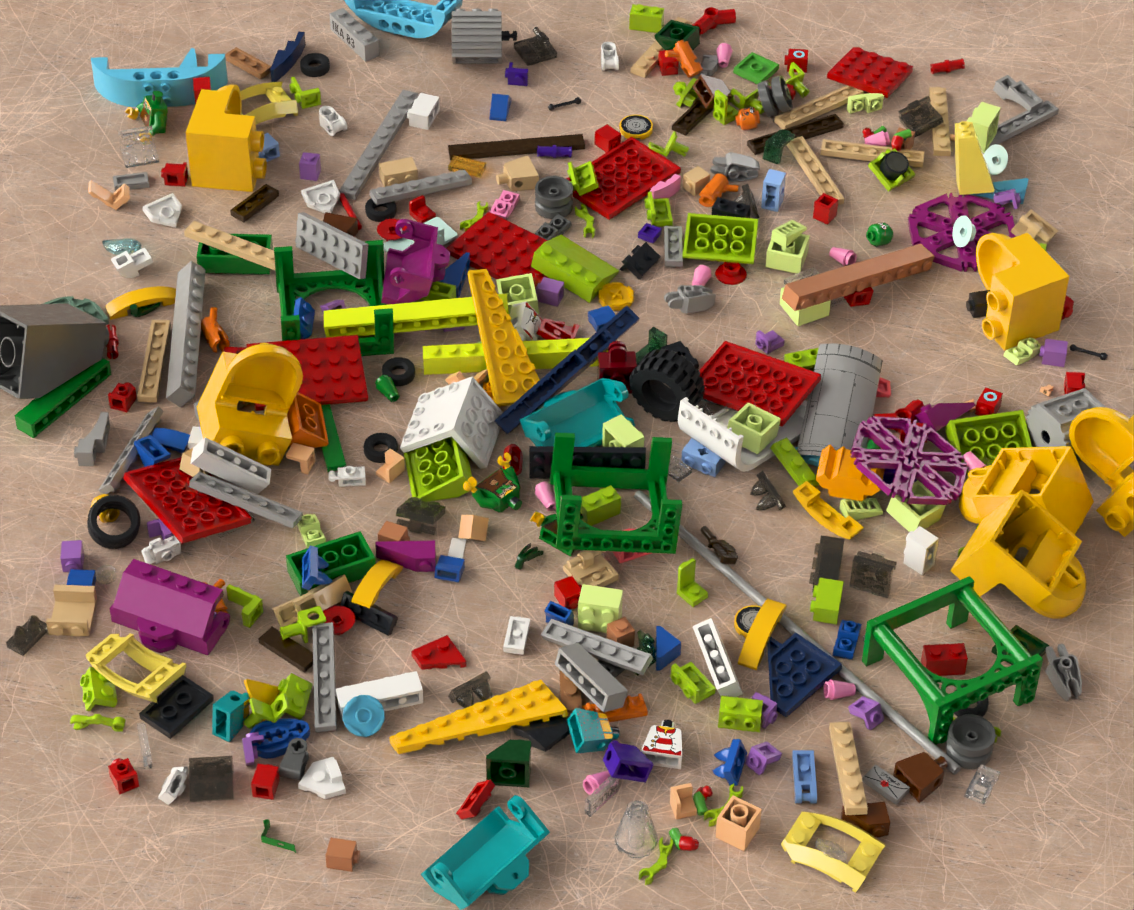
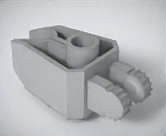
M729 152L725 157H714L712 162L714 165L710 169L713 174L725 175L728 181H749L758 177L757 170H760V165L757 160L750 156Z
M680 285L677 291L667 292L664 295V300L671 309H680L681 312L689 314L705 311L715 304L716 294L712 293V289L702 285Z
M1063 643L1057 646L1060 657H1056L1052 646L1046 647L1049 665L1045 672L1055 690L1065 701H1069L1071 697L1070 690L1075 698L1078 699L1082 691V678L1077 657L1073 654H1068Z

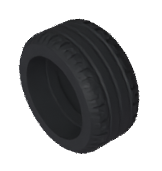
M108 495L97 500L92 505L88 514L87 528L90 536L97 544L108 549H119L129 545L136 538L140 527V513L131 500L119 495ZM118 509L127 514L131 521V526L120 535H109L99 528L97 517L105 510Z

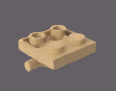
M1030 209L1025 216L1023 215L1019 219V222L1010 232L1016 237L1029 233L1038 244H1047L1057 234L1058 230Z
M585 550L563 565V571L568 577L573 576L578 585L585 584L604 587L619 580V574L601 555L605 551Z

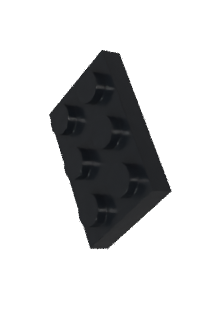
M182 675L157 697V703L151 702L139 713L141 720L171 739L213 702L214 697L213 694Z

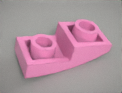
M674 174L666 183L659 181L650 190L653 199L670 198L680 190L681 176Z
M503 190L499 200H495L490 213L501 218H508L516 207L520 195Z

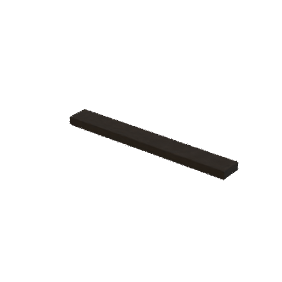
M583 134L448 145L450 160L533 154L537 153V146L552 147L556 145L557 147H572V150L585 149Z

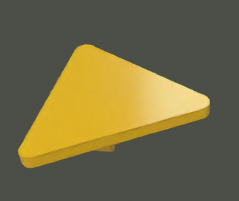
M251 679L244 680L250 699L254 698L271 705L279 693L278 686Z

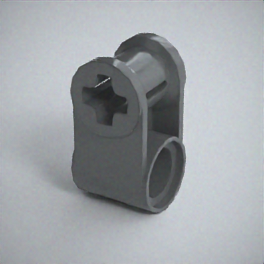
M295 738L289 742L285 756L280 764V777L296 780L303 778L305 767L309 760L307 742L304 739Z

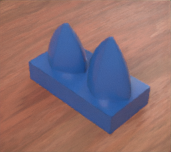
M310 545L302 557V588L310 590L313 584L326 585L333 582L325 573L318 570L329 566L318 555V547Z
M733 739L730 747L714 754L717 759L726 763L715 768L713 773L720 778L726 779L729 785L734 783V786H738L747 751L741 739Z

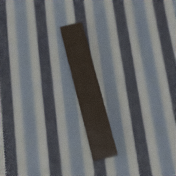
M836 114L748 140L747 146L754 155L786 146L788 139L803 136L806 140L844 127V123Z

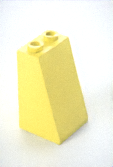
M967 121L955 123L956 182L959 195L994 192L991 174L973 123Z

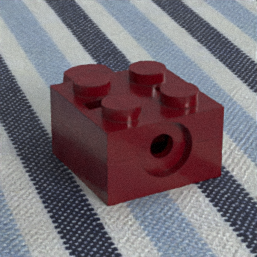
M622 341L611 342L608 352H598L597 380L606 378L620 381L626 386L628 393L632 394L633 390H630V375L637 366L635 351H627L626 345Z

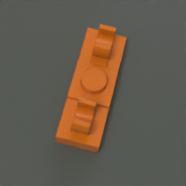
M641 693L635 697L628 695L622 708L607 712L601 711L595 704H590V702L582 706V709L605 714L609 722L648 716V710Z

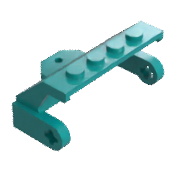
M601 378L577 391L572 390L560 393L546 400L543 405L544 408L520 419L525 437L530 438L535 446H554L555 433H575L574 447L601 446L603 423L621 414L624 416L616 401L622 402L628 399L629 393L622 382ZM625 417L627 420L631 421L633 426H635L633 418Z
M514 795L507 802L509 810L519 822L509 819L499 806L496 807L421 873V876L434 892L451 901L462 910L472 904L486 890L492 894L505 895L507 892L514 890L529 876V859L525 855L544 839L550 831L520 796Z

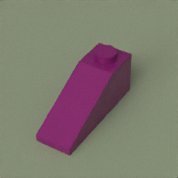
M974 402L938 403L932 406L929 403L921 407V412L915 416L919 423L926 424V430L930 426L937 432L946 426L950 420H955L976 405Z
M435 540L375 542L376 558L403 566V568L415 572H435Z

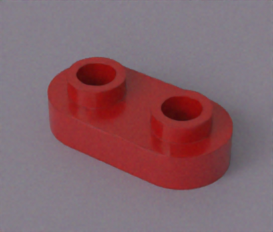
M510 444L504 449V454L507 452L511 455L509 465L513 466L518 476L522 472L523 453L516 444Z

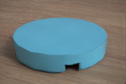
M359 695L349 700L343 709L342 717L348 731L361 737H367L379 731L385 718L382 704L370 695Z

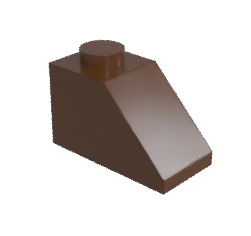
M885 802L867 803V814L845 815L844 806H842V820L860 827L877 838L889 835L891 822Z

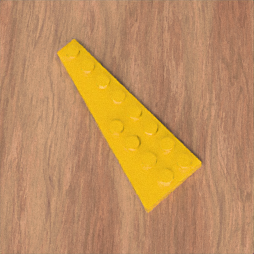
M487 269L469 270L468 279L493 400L498 407L511 406L541 379H539L535 371L536 368L527 355V350L517 329L514 328L511 322L510 315L507 314L503 306L502 299L499 298L495 290V285Z
M538 680L525 686L514 688L504 694L496 695L483 702L475 703L467 708L456 710L454 713L438 717L425 724L417 725L409 730L399 732L396 735L390 736L389 740L394 750L398 754L420 750L426 747L427 744L443 745L444 741L458 738V741H461L467 735L477 733L479 737L506 731L512 725L528 726L530 721L539 719L546 722L549 721V717L562 715L564 718L568 716L566 707L544 682Z

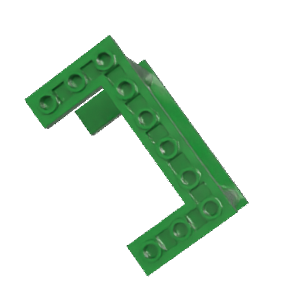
M383 240L365 241L368 244L365 279H358L342 270L294 273L292 246L274 247L277 293H279L282 341L301 339L299 315H293L295 300L298 299L296 296L302 297L305 300L310 295L322 290L343 289L360 295L369 306L386 305L381 303L384 283ZM393 308L375 309L374 337L358 338L361 356L394 354Z
M555 433L550 484L554 486L558 525L556 549L676 554L683 504L682 500H670L667 498L666 485L672 438L652 437L648 469L572 466L575 433ZM611 485L613 488L648 490L652 517L646 525L631 531L595 528L580 519L582 497L572 494V486L606 488Z
M970 576L867 621L862 662L866 667L884 658V651L890 656L919 693L930 721L928 739L935 745L947 741L954 712L966 709L971 704L983 701L988 696L1000 693L1012 685H1016L1013 702L1017 707L1032 702L1035 699L1043 658L1039 654L1032 656L976 593L973 589L974 580ZM949 605L946 620L949 628L952 629L967 622L970 612L993 639L997 649V658L994 665L986 673L976 678L967 680L944 678L925 668L894 632V629ZM1009 661L1014 665L1004 667L1001 665V662ZM948 686H955L957 691L948 694L946 688Z

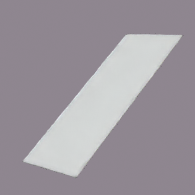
M452 538L448 556L462 559L466 539Z

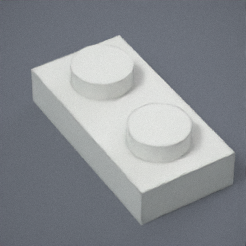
M510 616L503 652L524 655L530 627L529 618Z

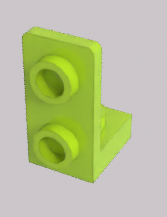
M291 77L290 91L292 94L294 93L295 100L302 109L321 105L319 88L302 91L295 77Z
M716 90L713 117L723 125H726L736 120L735 116L738 115V111L728 104V97Z
M694 558L683 562L678 567L677 594L692 607L708 598V592L695 582L696 560Z
M229 584L226 587L228 600L243 606L241 612L243 625L251 628L263 613L262 599L257 595H252L239 587Z

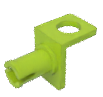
M792 62L789 69L791 78L787 79L786 83L793 85L794 90L804 98L810 92L803 84L805 73ZM794 69L798 72V75L794 74Z
M731 89L732 97L729 101L736 107L743 109L751 106L758 110L759 114L765 112L761 101L758 100V89L746 97L736 89ZM734 95L739 97L740 103L734 99Z
M675 131L665 148L649 142V149L666 157L670 151L685 157L689 147L676 142L677 133Z
M320 606L299 611L297 623L280 627L281 636L285 640L286 638L301 635L304 643H308L307 628L325 623L326 617ZM311 613H317L319 615V618L316 620H310L308 618V615Z
M281 693L271 705L251 698L249 702L252 713L245 718L244 724L252 730L263 719L275 723L290 707L286 694ZM283 701L282 709L278 712V704Z

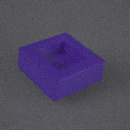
M646 223L638 232V238L654 244L662 234V228Z

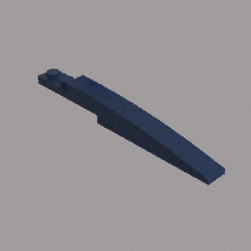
M625 306L577 350L572 351L495 419L494 422L508 435L521 424L520 419L539 410L546 400L554 397L598 359V352H606L610 343L617 341L640 318L628 306Z

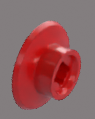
M387 219L379 223L377 226L378 234L386 241L401 239L402 237L398 236L395 231L396 223L400 219ZM404 226L402 230L405 231L407 226Z
M724 262L716 269L715 276L724 284L736 285L745 281L747 272L739 263Z
M331 606L323 611L326 617L325 623L333 622L334 635L345 633L355 623V614L345 606Z

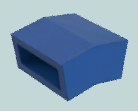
M608 305L588 311V321L596 332L615 316V313Z
M440 555L435 567L434 578L459 582L465 568V559Z
M70 569L67 585L95 586V570Z
M552 601L548 603L544 610L546 623L554 619L570 626L574 625L572 610Z

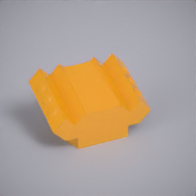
M831 444L828 445L821 452L816 481L822 488L828 489L829 496L863 501L867 495L872 496L881 490L856 468L857 465H854L856 458H851V450L843 446L836 451ZM871 468V471H874L883 480L885 469Z

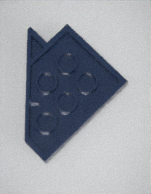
M796 632L783 644L771 636L767 643L770 700L777 703V712L786 718L842 669L840 662Z

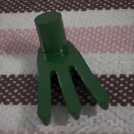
M158 302L155 305L150 304L142 307L132 304L130 306L131 315L136 318L144 316L157 309L161 304Z
M531 543L526 545L516 557L517 561L514 567L521 570L524 562L543 555L544 551H538V547L531 548Z

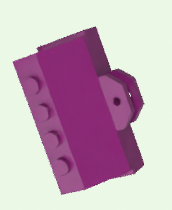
M409 219L397 221L395 227L396 234L402 238L413 240L414 243L404 251L388 249L381 303H411L428 296L432 282L444 279L445 268L449 264L450 252L444 246L437 244L438 227ZM407 226V229L403 231L402 228Z
M133 559L123 572L115 601L109 608L112 622L139 631L141 644L158 653L174 650L179 645L209 655L230 622V615L222 611L218 612L214 618L216 605L224 595L223 589Z

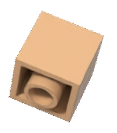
M732 796L717 817L716 838L745 851L760 829L762 809L736 796Z

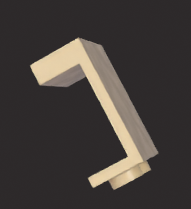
M54 585L55 605L52 618L46 619L48 634L56 636H89L97 603L95 586Z

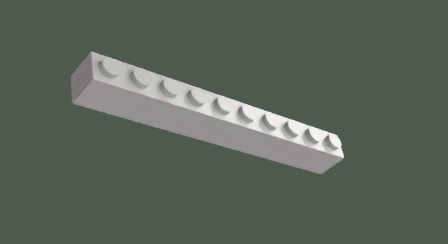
M190 261L183 267L177 276L166 399L179 407H182L195 396L206 270L193 261Z

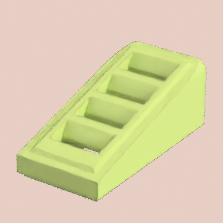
M791 220L775 228L772 231L771 240L786 248L805 232L807 227Z
M866 498L863 501L840 500L839 509L845 518L850 515L854 520H860L883 514L876 498Z

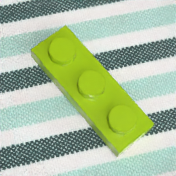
M787 437L772 444L770 449L798 486L805 481H808L814 487L819 485L816 481V475Z

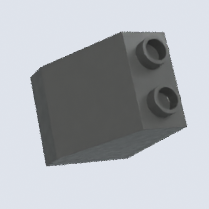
M67 303L0 305V389L18 399L40 398L102 359L103 348L109 342V331L106 327V322Z

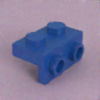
M300 297L295 300L293 315H299L301 339H308L312 335L315 310Z

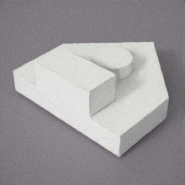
M334 180L301 190L307 207L322 213H332L340 198V192Z
M173 193L143 206L144 213L152 223L176 228L182 204Z
M334 757L313 762L298 783L299 789L316 793L318 797L323 799L346 794L342 774Z

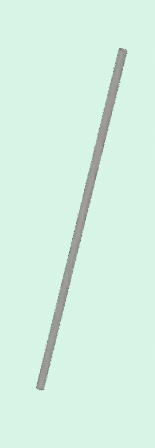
M638 490L634 498L652 512L650 498L641 490ZM682 525L679 526L678 536L762 607L767 600L727 564H722L719 557ZM783 614L778 623L792 635L795 632L833 657ZM842 664V669L837 673L846 682L854 683L856 690L864 697L879 702L883 714L935 759L940 756L944 757L948 764L947 769L955 775L960 771V765Z

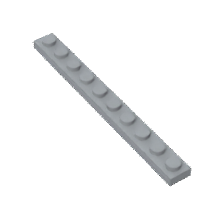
M402 90L340 188V194L344 193L346 198L356 200L407 118V112L412 108L414 100L418 98V93Z

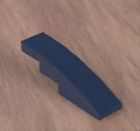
M298 31L295 41H288L285 50L277 51L270 69L271 82H277L297 62L306 46L305 32Z

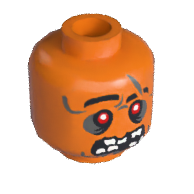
M754 107L740 109L738 115L735 116L737 126L740 125L742 130L755 129L760 124L759 111L755 110Z

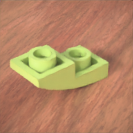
M867 93L848 97L847 111L851 114L864 109L867 113L880 110L883 107L884 95Z
M1034 338L1023 339L1019 341L1017 347L1006 349L1003 356L1015 365H1020L1038 355L1041 345Z
M303 515L302 520L297 525L306 547L309 548L310 545L316 546L325 543L326 538L320 528V522L316 515Z

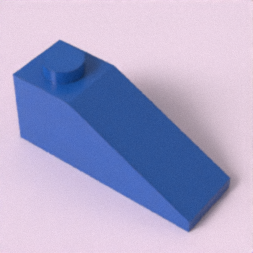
M466 252L446 268L444 279L438 281L456 285V298L460 297L470 268V253Z

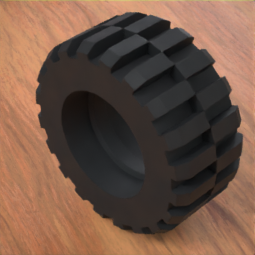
M657 349L648 352L630 375V390H633L632 396L637 399V404L642 406L645 412L651 413L655 418H661L662 421H678L680 401L685 397L689 399L688 402L693 406L698 405L703 398L704 381L700 377L699 370L695 369L694 364L686 360L685 356H680L675 351L669 352L668 349Z

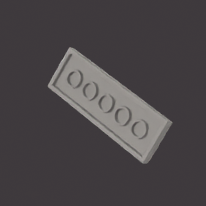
M305 212L298 213L295 239L297 248L358 279L366 278L367 243Z

